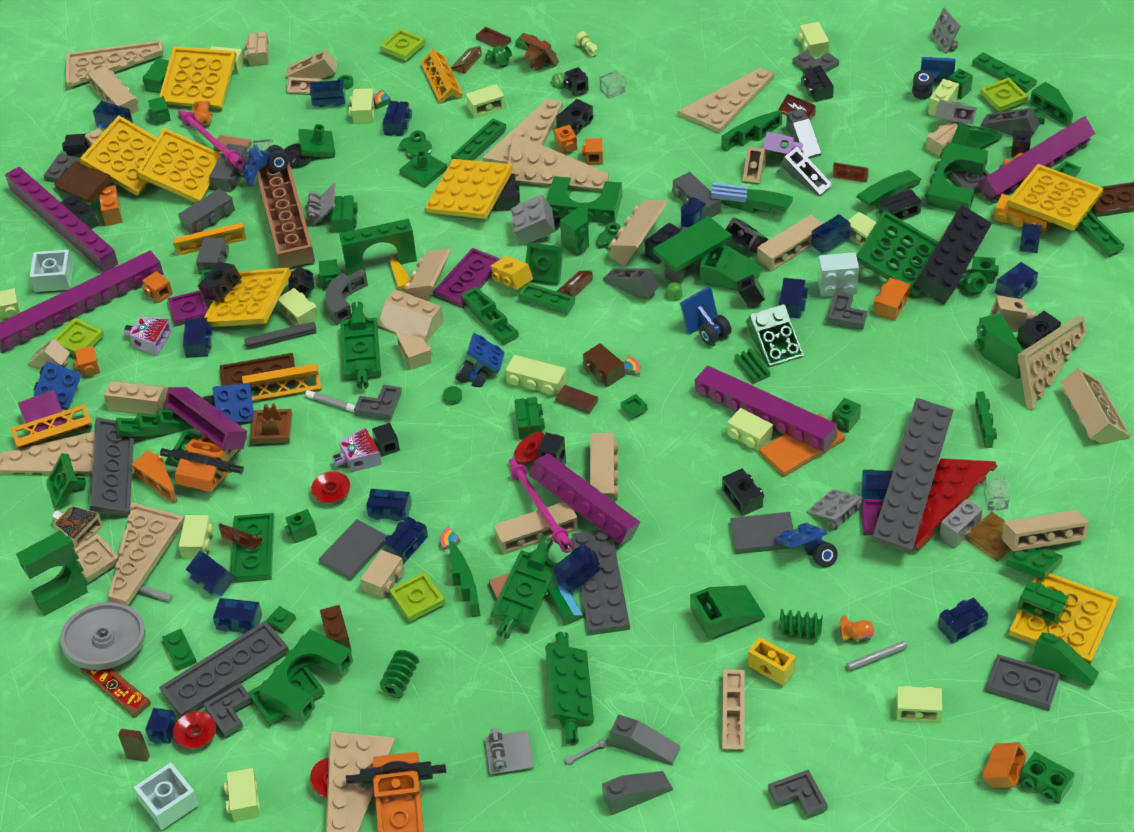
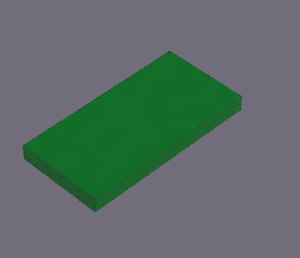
M708 216L654 247L653 253L672 270L677 272L732 240V234Z
M274 513L234 516L231 583L272 580Z

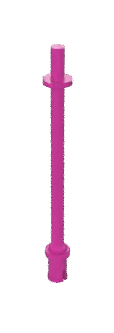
M183 109L178 111L182 123L185 126L191 125L225 155L228 163L233 164L238 169L244 166V159L239 157L235 150H229L195 121L194 113L191 111L185 112Z
M511 458L508 461L512 468L510 471L511 477L514 480H520L552 530L553 541L560 546L562 552H570L571 550L568 545L571 549H573L574 545L568 538V532L563 528H559L526 477V466L518 464L514 458Z

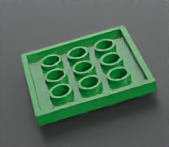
M884 210L857 253V262L887 280L893 278L909 283L910 294L918 297L921 291L913 287V284L938 241ZM888 230L893 231L895 235L890 234ZM881 242L887 243L888 246H884ZM920 249H924L926 253L921 252ZM897 251L902 252L904 256L898 254ZM874 253L879 254L881 258L876 257ZM913 260L919 262L920 265L915 264ZM890 263L896 264L897 267H893ZM906 272H910L913 277L908 276Z

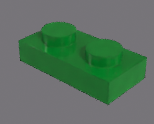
M182 629L162 636L177 671L197 663Z

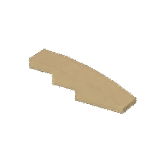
M723 669L722 750H744L745 670Z

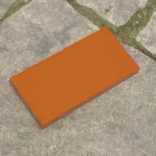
M821 413L818 414V416L826 419ZM838 429L837 438L825 452L845 441V436ZM786 433L759 449V453L783 477L825 453L819 449H814L802 441H797Z

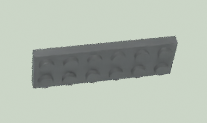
M98 417L95 421L89 511L128 517L131 503L134 437L118 436L114 420Z
M602 530L572 533L589 635L630 630L614 539Z
M265 620L161 685L159 689L179 716L182 717L201 708L205 702L229 690L289 652V648Z

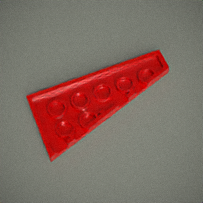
M940 459L913 550L919 551L934 535L933 531L939 524L941 525V522L974 493V487L978 483H983L986 480V475L998 467L996 461Z

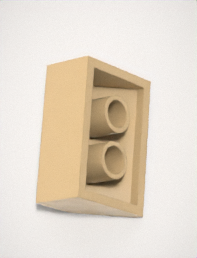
M451 249L427 251L424 258L420 257L416 265L419 268L418 270L414 269L410 277L412 282H407L404 291L407 294L428 301Z
M395 289L384 303L378 328L393 334L402 332L421 337L427 343L444 322L442 306Z
M122 380L110 381L104 393V398L108 410L156 414L157 409L166 408L164 404L168 387L173 386Z

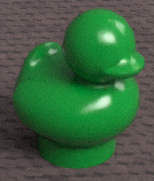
M507 45L503 47L496 46L493 48V52L487 50L488 53L485 55V60L488 63H493L496 60L498 66H505L508 64L512 52Z
M977 271L962 276L958 284L968 292L977 294L986 288L987 280L981 272Z

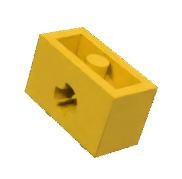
M507 255L490 266L492 277L496 282L516 290L533 279L527 263Z
M761 637L758 638L748 651V666L782 686L786 684L795 672L796 657Z

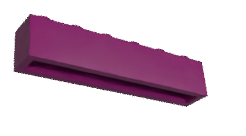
M168 387L165 406L223 450L244 449L247 430L188 387Z
M548 453L535 460L529 473L530 477L620 545L634 536L640 524L639 520Z

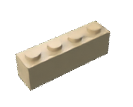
M103 66L88 73L93 89L117 115L124 118L139 111L137 97L131 94L129 88L125 87L119 78L115 77L112 70L110 71L106 66Z
M812 215L801 219L798 223L788 227L785 231L757 247V261L772 272L825 239V225Z
M590 433V484L615 502V498L618 497V486H615V482H618V470H615V467H618V455H614V452H618V440L614 441V433Z
M565 502L546 507L559 528L565 529L568 533L578 530L577 516L573 508ZM539 510L494 525L495 538L503 555L540 543V539L543 536L547 537L546 540L548 538L552 539L553 534Z
M1077 510L1004 521L1002 540L1013 552L1086 540L1089 521Z

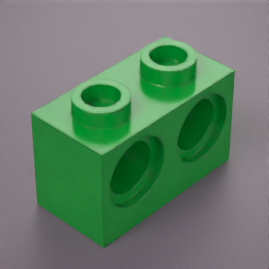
M1034 751L1021 771L1019 782L1026 788L1042 794L1046 799L1060 804L1072 786L1075 773Z

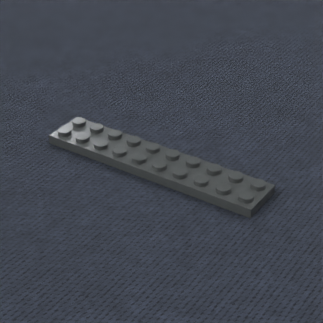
M916 397L871 542L911 555L953 409Z

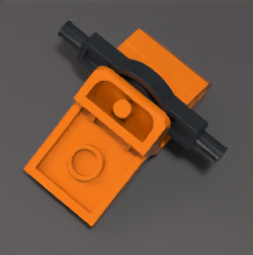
M205 435L199 440L192 439L186 445V452L164 448L160 451V456L179 461L175 473V484L201 489L204 492H211L228 473L242 474L244 471L243 466L228 462L239 449L223 450Z
M418 752L374 756L373 768L360 769L359 774L346 775V784L361 783V787L374 786L378 832H424L421 780L433 779V774L447 773L446 764L432 766L431 761L419 762Z

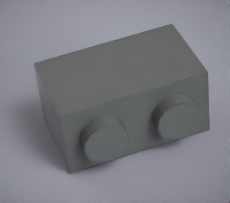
M204 237L196 260L199 275H201L200 271L213 269L219 261L225 263V257L229 254V246L226 245L225 238Z

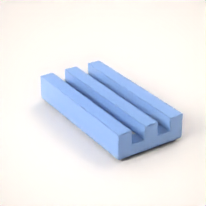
M712 183L711 198L746 202L747 187Z

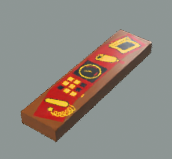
M80 667L81 672L132 716H138L151 705L150 700L112 668L90 670Z

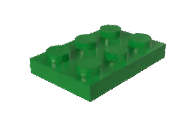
M308 667L297 671L291 679L292 685L312 695L314 700L325 694L323 687ZM260 685L248 692L252 702L269 726L288 716L262 702L259 693Z

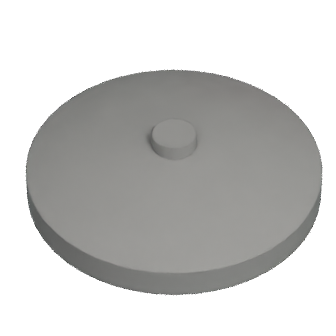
M115 602L97 603L79 610L67 620L61 631L60 642L64 655L76 666L90 670L109 669L127 662L138 653L145 640V627L142 617L133 608Z

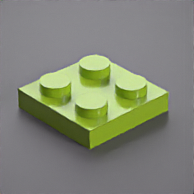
M399 28L380 45V50L407 61L425 44V38Z
M1010 78L980 89V94L998 112L1028 101V96Z
M74 318L53 339L67 349L70 354L76 356L75 350L94 346L104 336L103 330Z
M426 572L389 589L391 597L409 622L445 604L444 597Z

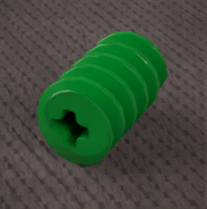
M781 609L779 629L782 636H785L789 630L791 637L797 631L799 638H802L804 632H806L807 639H810L814 633L815 639L819 640L822 631L823 615L821 619H818L817 613H814L813 617L810 618L809 612H806L804 617H801L800 611H797L796 615L793 616L792 610H789L787 615H785L784 610Z
M407 650L395 651L390 665H388L380 681L381 689L391 697L402 698L404 695L403 691L407 689L406 685L409 684L413 671L417 668L416 664L419 663V658L413 652Z

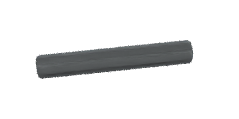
M309 322L244 339L247 349L315 333L316 325L314 322Z

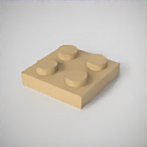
M99 534L75 548L79 557L76 561L80 562L84 570L81 573L85 575L88 583L115 566L119 560V556Z

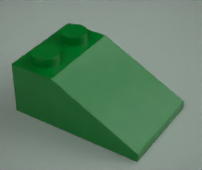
M1001 313L979 318V325L976 329V349L980 350L985 359L1015 379H1019L1021 372L1018 364V354L1023 349Z

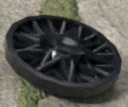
M299 143L292 144L284 149L289 158L290 166H302L312 160L313 156H301Z

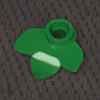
M417 130L400 142L399 150H406L408 157L413 159L420 150L430 155L432 145L426 139L425 133Z
M615 222L608 223L604 231L597 238L598 245L609 246L614 238L617 240L619 237L616 234L621 226Z

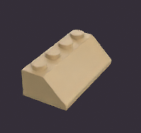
M643 200L640 206L636 205L631 212L633 217L629 215L624 222L626 227H621L616 234L619 238L617 240L614 238L608 246L610 251L607 255L625 267L668 202L665 200Z
M1077 368L1061 381L1064 388L1063 393L1070 399V406L1079 415L1078 420L1086 428V435L1091 441L1095 440L1100 444H1106L1131 437L1100 380Z

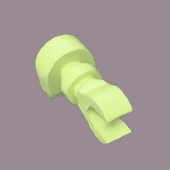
M586 32L578 33L575 38L576 45L586 48L589 56L597 55L594 50L598 48L590 41V37Z

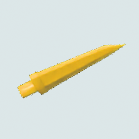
M392 253L389 262L398 290H404L407 282H412V279H410L407 272Z

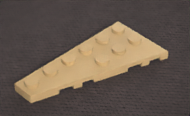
M162 40L66 53L67 88L90 81L88 73L103 66H106L110 71L116 72L162 56Z
M759 68L678 110V116L720 134L774 79V73Z
M546 99L482 157L483 162L507 164L513 133L544 146L556 122V116L563 108V102Z
M513 133L507 164L513 165L514 170L512 174H515V180H519V184L551 187L553 177L560 176L571 178L572 189L602 191L604 182L609 181V173Z
M1076 316L1018 354V364L1020 366L1021 382L1023 384L1027 409L1035 408V401L1038 398H1042L1045 387L1051 385L1063 368L1062 363L1064 360H1069L1072 349L1077 348L1086 336L1084 316Z
M94 432L0 453V475L25 473L26 476H33V473H42L43 476H49L60 454L65 453L69 454L75 474L91 476Z
M131 502V511L127 518V527L124 530L119 550V560L116 562V572L112 578L108 594L109 602L121 603L127 606L130 604L184 524V516Z
M341 732L330 733L326 832H358L374 793V786L361 787V783L347 785L346 775L359 774L360 769L373 768V757L389 755L395 738Z

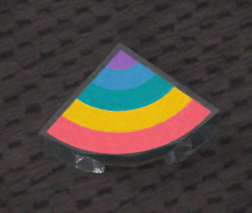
M627 356L624 363L625 374L640 377L641 367L639 362L635 358Z
M447 527L440 536V545L443 552L450 549L449 542L454 541L456 545L460 544V538L450 527Z

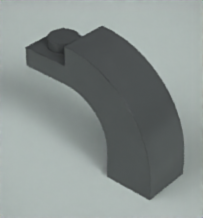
M363 269L349 276L341 273L331 281L326 290L325 297L328 313L336 325H339L342 321H347L352 315L346 298L368 286L366 272Z

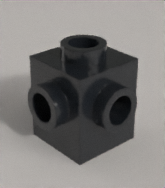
M579 67L564 72L565 79L563 84L574 96L589 91L588 76Z
M300 266L291 271L288 279L289 291L295 288L306 297L314 289L313 273Z

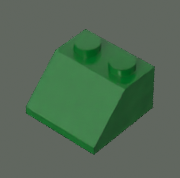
M586 202L560 220L562 247L576 256L589 248L588 204Z

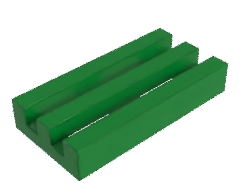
M751 348L748 349V352L743 351L741 355H735L736 362L753 383L770 377L769 369ZM743 359H745V360L747 361V363L750 365L751 369L748 367V365L744 362Z

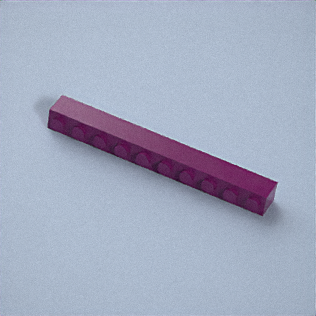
M17 167L5 174L9 189L103 273L119 265L114 249L21 167Z
M149 250L0 322L1 352L4 353L143 285L142 280L156 271L164 275L160 261Z

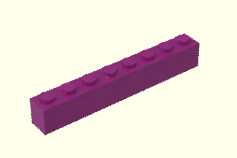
M1086 116L977 183L987 200L993 197L998 199L1002 194H1005L1004 190L1007 189L1009 192L1017 187V182L1022 184L1037 164L1045 167L1053 165L1055 163L1054 159L1059 161L1067 156L1065 152L1069 151L1071 153L1079 148L1078 144L1084 145L1091 141L1090 137L1096 133Z
M707 365L694 379L696 393L729 407L733 411H738L742 408L773 424V428L780 433H786L814 449L825 452L837 438V424Z

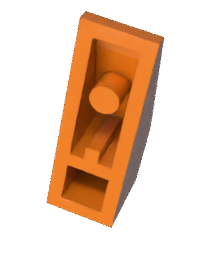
M149 450L132 463L135 476L173 503H176L177 497L164 466V460L159 454H154Z

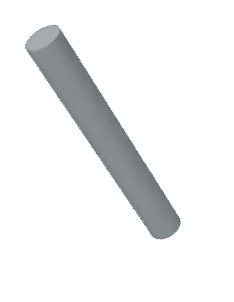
M143 585L138 590V593L166 602H171L173 598L172 594Z
M901 641L846 663L847 669L852 671L907 649L906 643Z

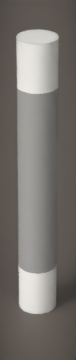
M307 390L305 393L307 398L354 412L356 406Z

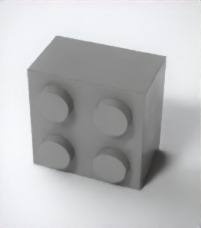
M543 195L511 208L514 233L523 245L555 232L552 207Z

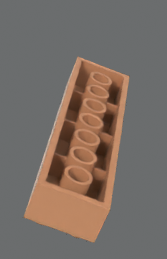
M288 164L285 170L280 172L272 170L269 165L258 169L256 176L280 268H290L315 262L311 240L290 164Z

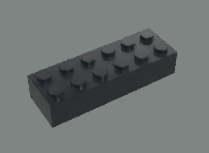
M961 204L918 275L913 287L944 305L955 290L992 223Z

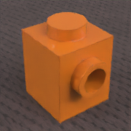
M570 125L554 129V141L562 154L578 150L577 137Z
M602 138L585 139V146H582V156H585L586 164H603Z
M157 271L142 280L144 285L143 291L146 296L153 298L158 303L173 294L170 282Z
M94 346L75 350L77 360L74 361L76 371H80L82 374V378L100 373Z

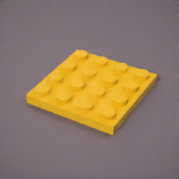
M173 46L159 97L164 96L167 105L193 107L195 101H209L211 103L209 108L223 109L237 56L236 52Z
M118 115L80 158V163L109 174L113 178L112 182L138 196L150 182L137 177L136 174L157 137Z
M163 128L139 167L136 176L196 203L204 198L211 185L209 175L220 158L221 153Z
M452 159L424 208L426 213L487 219L514 170L513 165Z
M1037 164L1009 198L1007 206L1074 231L1102 195L1104 188Z
M290 269L238 271L242 278L221 302L213 301L202 320L203 326L221 327L266 324L291 275Z
M1051 573L1044 580L1034 577L1032 582L1042 583L1049 589L1054 591L1060 590L1069 596L1067 608L1058 625L1019 609L1009 630V635L1036 645L1042 632L1054 634L1069 644L1091 665L1119 598Z

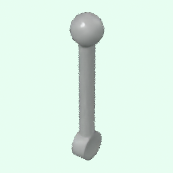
M600 739L597 744L574 756H567L565 758L566 764L572 765L574 760L599 747H605L606 741Z

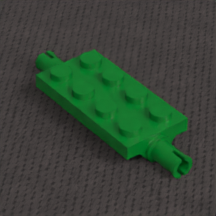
M353 302L350 319L340 322L344 380L357 379L356 385L359 389H362V383H364L365 389L369 386L368 377L381 376L377 317L368 318L363 314L362 302H358V307H356V302Z
M541 537L537 549L532 552L520 551L490 616L502 621L497 631L499 637L502 638L505 631L504 639H508L514 626L526 631L530 630L547 593V587L551 585L559 565L548 558V552L553 544L551 538H548L547 542H545L547 537Z
M560 631L555 634L556 644L548 643L545 647L551 718L560 720L565 732V744H569L570 740V745H576L579 742L577 727L582 724L591 726L594 722L587 650L569 647L568 633Z

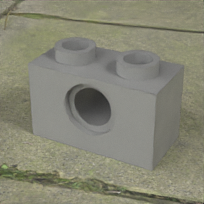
M940 99L935 116L949 121L973 124L977 107Z
M965 499L941 522L939 538L956 548L981 524L983 509Z

